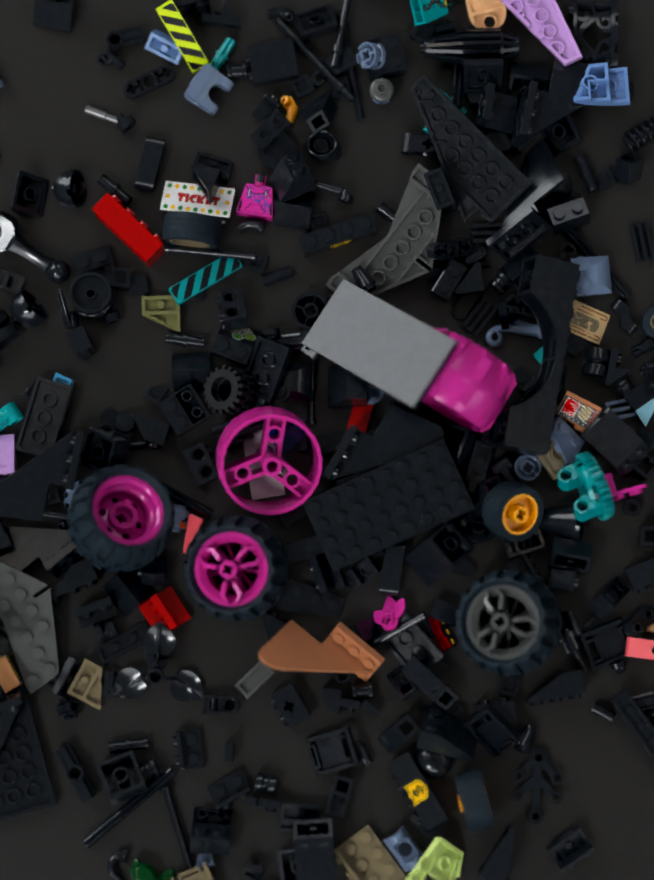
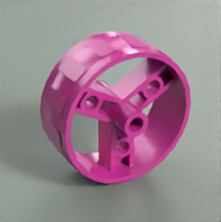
M263 406L244 411L225 427L216 448V468L225 491L237 504L256 514L276 515L294 510L312 495L322 473V455L314 433L300 417L280 407ZM264 419L260 447L256 453L224 466L226 450L233 437L250 423ZM286 421L302 428L311 440L313 460L308 476H305L281 457ZM278 429L276 435H269L270 430ZM268 442L275 443V451L271 446L267 445ZM258 461L261 467L251 470L249 465ZM282 465H283V466L285 467V469L283 470V472H282L281 474H279V473L281 472ZM240 468H246V472L244 474H237V471ZM263 475H268L275 478L293 493L276 501L262 502L243 497L233 487ZM289 475H296L294 480L287 481Z

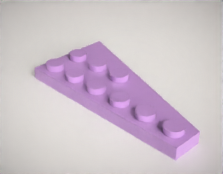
M500 0L564 66L583 59L556 0Z

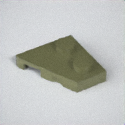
M172 295L141 296L143 317L181 333L180 305H177Z

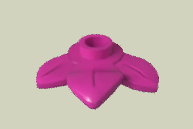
M388 596L383 609L374 611V621L382 625L386 631L395 629L399 618L405 611V599L401 598L396 601Z

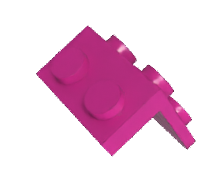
M612 473L604 475L610 486L609 489L614 499L613 502L625 498V494L628 493L630 497L644 492L643 489L647 487L645 483L617 491Z

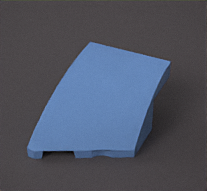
M608 62L588 64L578 91L573 98L574 103L595 106L630 105L627 67L608 68Z

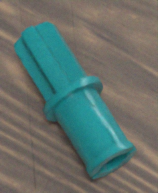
M227 37L220 49L215 51L216 54L209 65L219 71L225 60L229 59L228 55L236 42L232 38Z

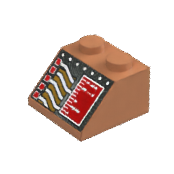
M567 391L560 401L554 416H560L566 423L574 425L573 429L582 433L596 420L602 408Z

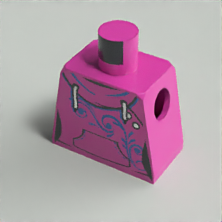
M256 175L254 184L246 183L237 207V216L272 221L273 188L266 186L267 176Z

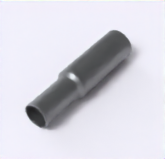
M86 106L85 114L118 123L116 116L97 108Z

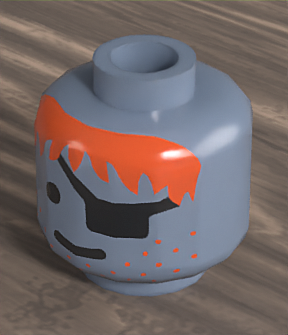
M173 504L175 511L173 532L180 533V529L187 528L190 512L186 510V506Z

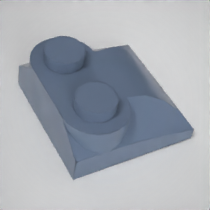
M580 256L570 259L571 263L580 265V278L576 284V297L612 294L609 256Z

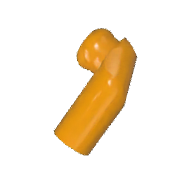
M284 95L280 101L287 111L286 118L293 124L298 106L291 96Z

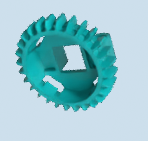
M590 452L575 455V463L563 467L557 474V484L561 490L570 491L578 488L580 497L574 502V517L580 522L596 516L601 521L613 517L615 513L614 499L601 466L598 465V461L595 460V457Z

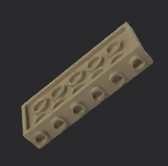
M369 825L335 848V860L339 865L343 863L347 869L344 872L350 880H406L407 878Z

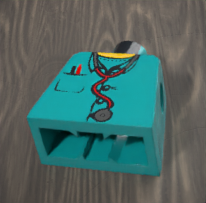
M410 0L415 26L429 23L448 14L447 6L452 5L453 0Z

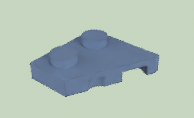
M558 416L553 420L555 427L550 439L554 443L556 452L561 453L565 462L562 465L565 467L573 464L575 455L579 453L585 441Z

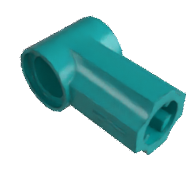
M14 401L0 409V432L8 426L17 424L24 418Z

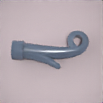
M518 320L513 322L515 324H509V329L502 330L501 325L492 327L487 332L485 338L488 345L497 347L503 341L502 333L538 337V339H542L538 324H530ZM494 334L498 336L496 341L491 339Z

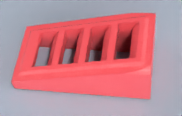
M191 513L188 515L183 546L184 554H186L189 543H191L197 532L201 530L204 523L202 518Z

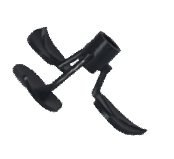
M158 622L151 626L143 640L145 652L149 655L156 654L155 666L150 669L148 676L142 677L136 668L126 667L122 669L115 678L111 694L125 699L138 698L147 689V685L143 681L144 679L154 685L160 684L162 681L174 680L170 691L172 696L181 702L202 700L204 690L197 674L190 670H181L177 678L174 676H164V670L159 667L160 654L166 656L172 653L176 646V639L171 630L162 622Z

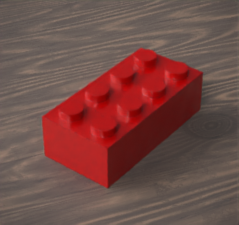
M106 193L92 208L94 215L145 264L151 267L165 252L163 240L156 233L152 235L149 226L142 220L138 222L135 213L130 208L124 209L122 201L113 194L111 196Z

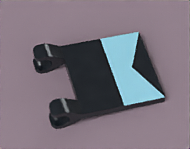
M641 366L638 371L646 379L644 382L631 391L625 380L618 382L615 387L624 396L645 428L654 422V387L648 388L647 381L653 380L654 375L652 369L645 370L644 366Z

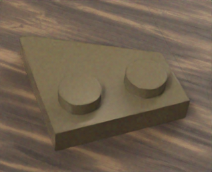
M84 658L66 693L100 710L102 667Z

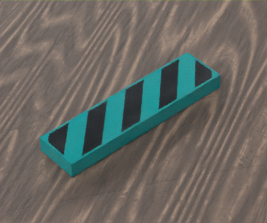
M220 257L173 285L168 291L179 306L238 271L243 265L239 259Z

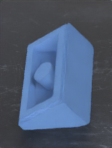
M157 29L151 32L145 49L179 65L183 56L172 37Z

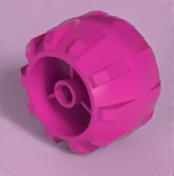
M434 328L456 340L459 344L423 398L422 403L448 419L473 431L482 433L490 429L517 384L514 373L511 372V368L469 339L445 328Z

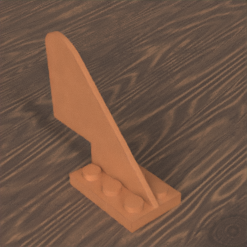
M291 619L259 651L261 662L276 670L355 673L365 682L385 660L383 656L341 622L321 644Z

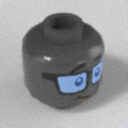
M378 78L372 82L369 89L372 101L379 105H384L391 101L394 95V87L391 81L385 78Z

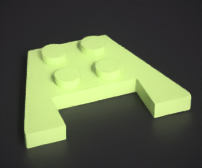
M436 836L406 880H424L426 875L434 880H456L461 874L464 852L442 837Z

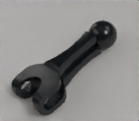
M0 210V227L2 231L0 236V252L6 250L14 252L35 264L44 273H47V277L51 282L55 284L65 283L71 275L68 263L63 260H55V258L46 255L34 247L20 233V225L17 218L4 210Z

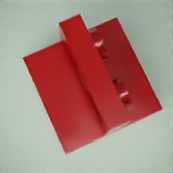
M171 586L159 594L153 595L148 601L139 606L150 626L162 622L171 632L192 618Z

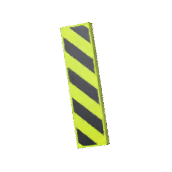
M168 0L155 9L190 70L194 73L202 68L204 64H208L207 58L173 0Z

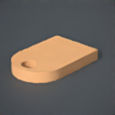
M465 0L469 20L475 28H489L484 24V20L487 17H492L495 20V25L491 28H500L506 19V6L500 0Z

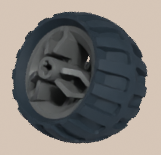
M517 570L494 571L474 581L462 595L455 615L456 635L464 653L480 668L490 673L504 676L524 674L543 664L557 646L562 627L559 605L550 589L536 577ZM514 597L515 601L510 613V598ZM489 613L493 617L491 619V623L487 624V616ZM525 622H530L529 632L524 630ZM507 632L506 648H503L502 644Z

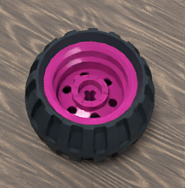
M115 465L113 467H105L90 475L75 491L67 514V524L70 526L69 536L71 542H74L77 547L76 551L81 557L84 556L90 561L91 565L105 568V571L119 572L120 570L123 572L133 571L152 562L166 547L174 528L173 518L175 511L174 505L169 498L170 493L168 489L163 487L159 482V478L154 474L151 475L145 469L137 466ZM112 499H117L118 502L113 503ZM136 525H141V529H138Z

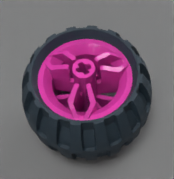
M227 516L216 519L199 530L188 545L185 562L183 563L187 590L191 593L196 604L214 617L228 621H245L256 618L267 612L277 603L288 582L289 559L283 546L284 544L269 526L254 518ZM236 543L241 544L240 550L238 549ZM224 547H226L230 558L222 550ZM251 552L256 557V560L253 562L246 559ZM216 559H217L218 562L223 561V563H222V564H219V563H215V561H216ZM250 573H255V574H258V576H257V578H256L254 575H250V576H249V574H250ZM218 575L226 578L222 584L217 580ZM242 577L251 587L248 591L242 580Z

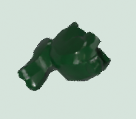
M139 858L133 860V866L130 868L133 880H170V877L173 876L176 879L173 869H167L162 875H157L152 865L147 862H141Z

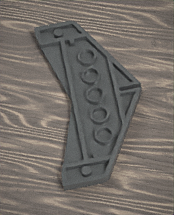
M418 163L412 171L388 235L333 275L325 284L328 288L335 292L343 279L357 286L351 271L361 266L376 281L375 285L377 288L370 293L376 296L429 273L430 271L417 262L418 258L433 269L434 260L428 258L427 247L429 244L437 242L442 209L439 211L436 209L423 175L429 172L426 168Z
M0 561V618L5 626L25 686L30 693H33L59 673L51 587L35 598L34 594L48 584Z

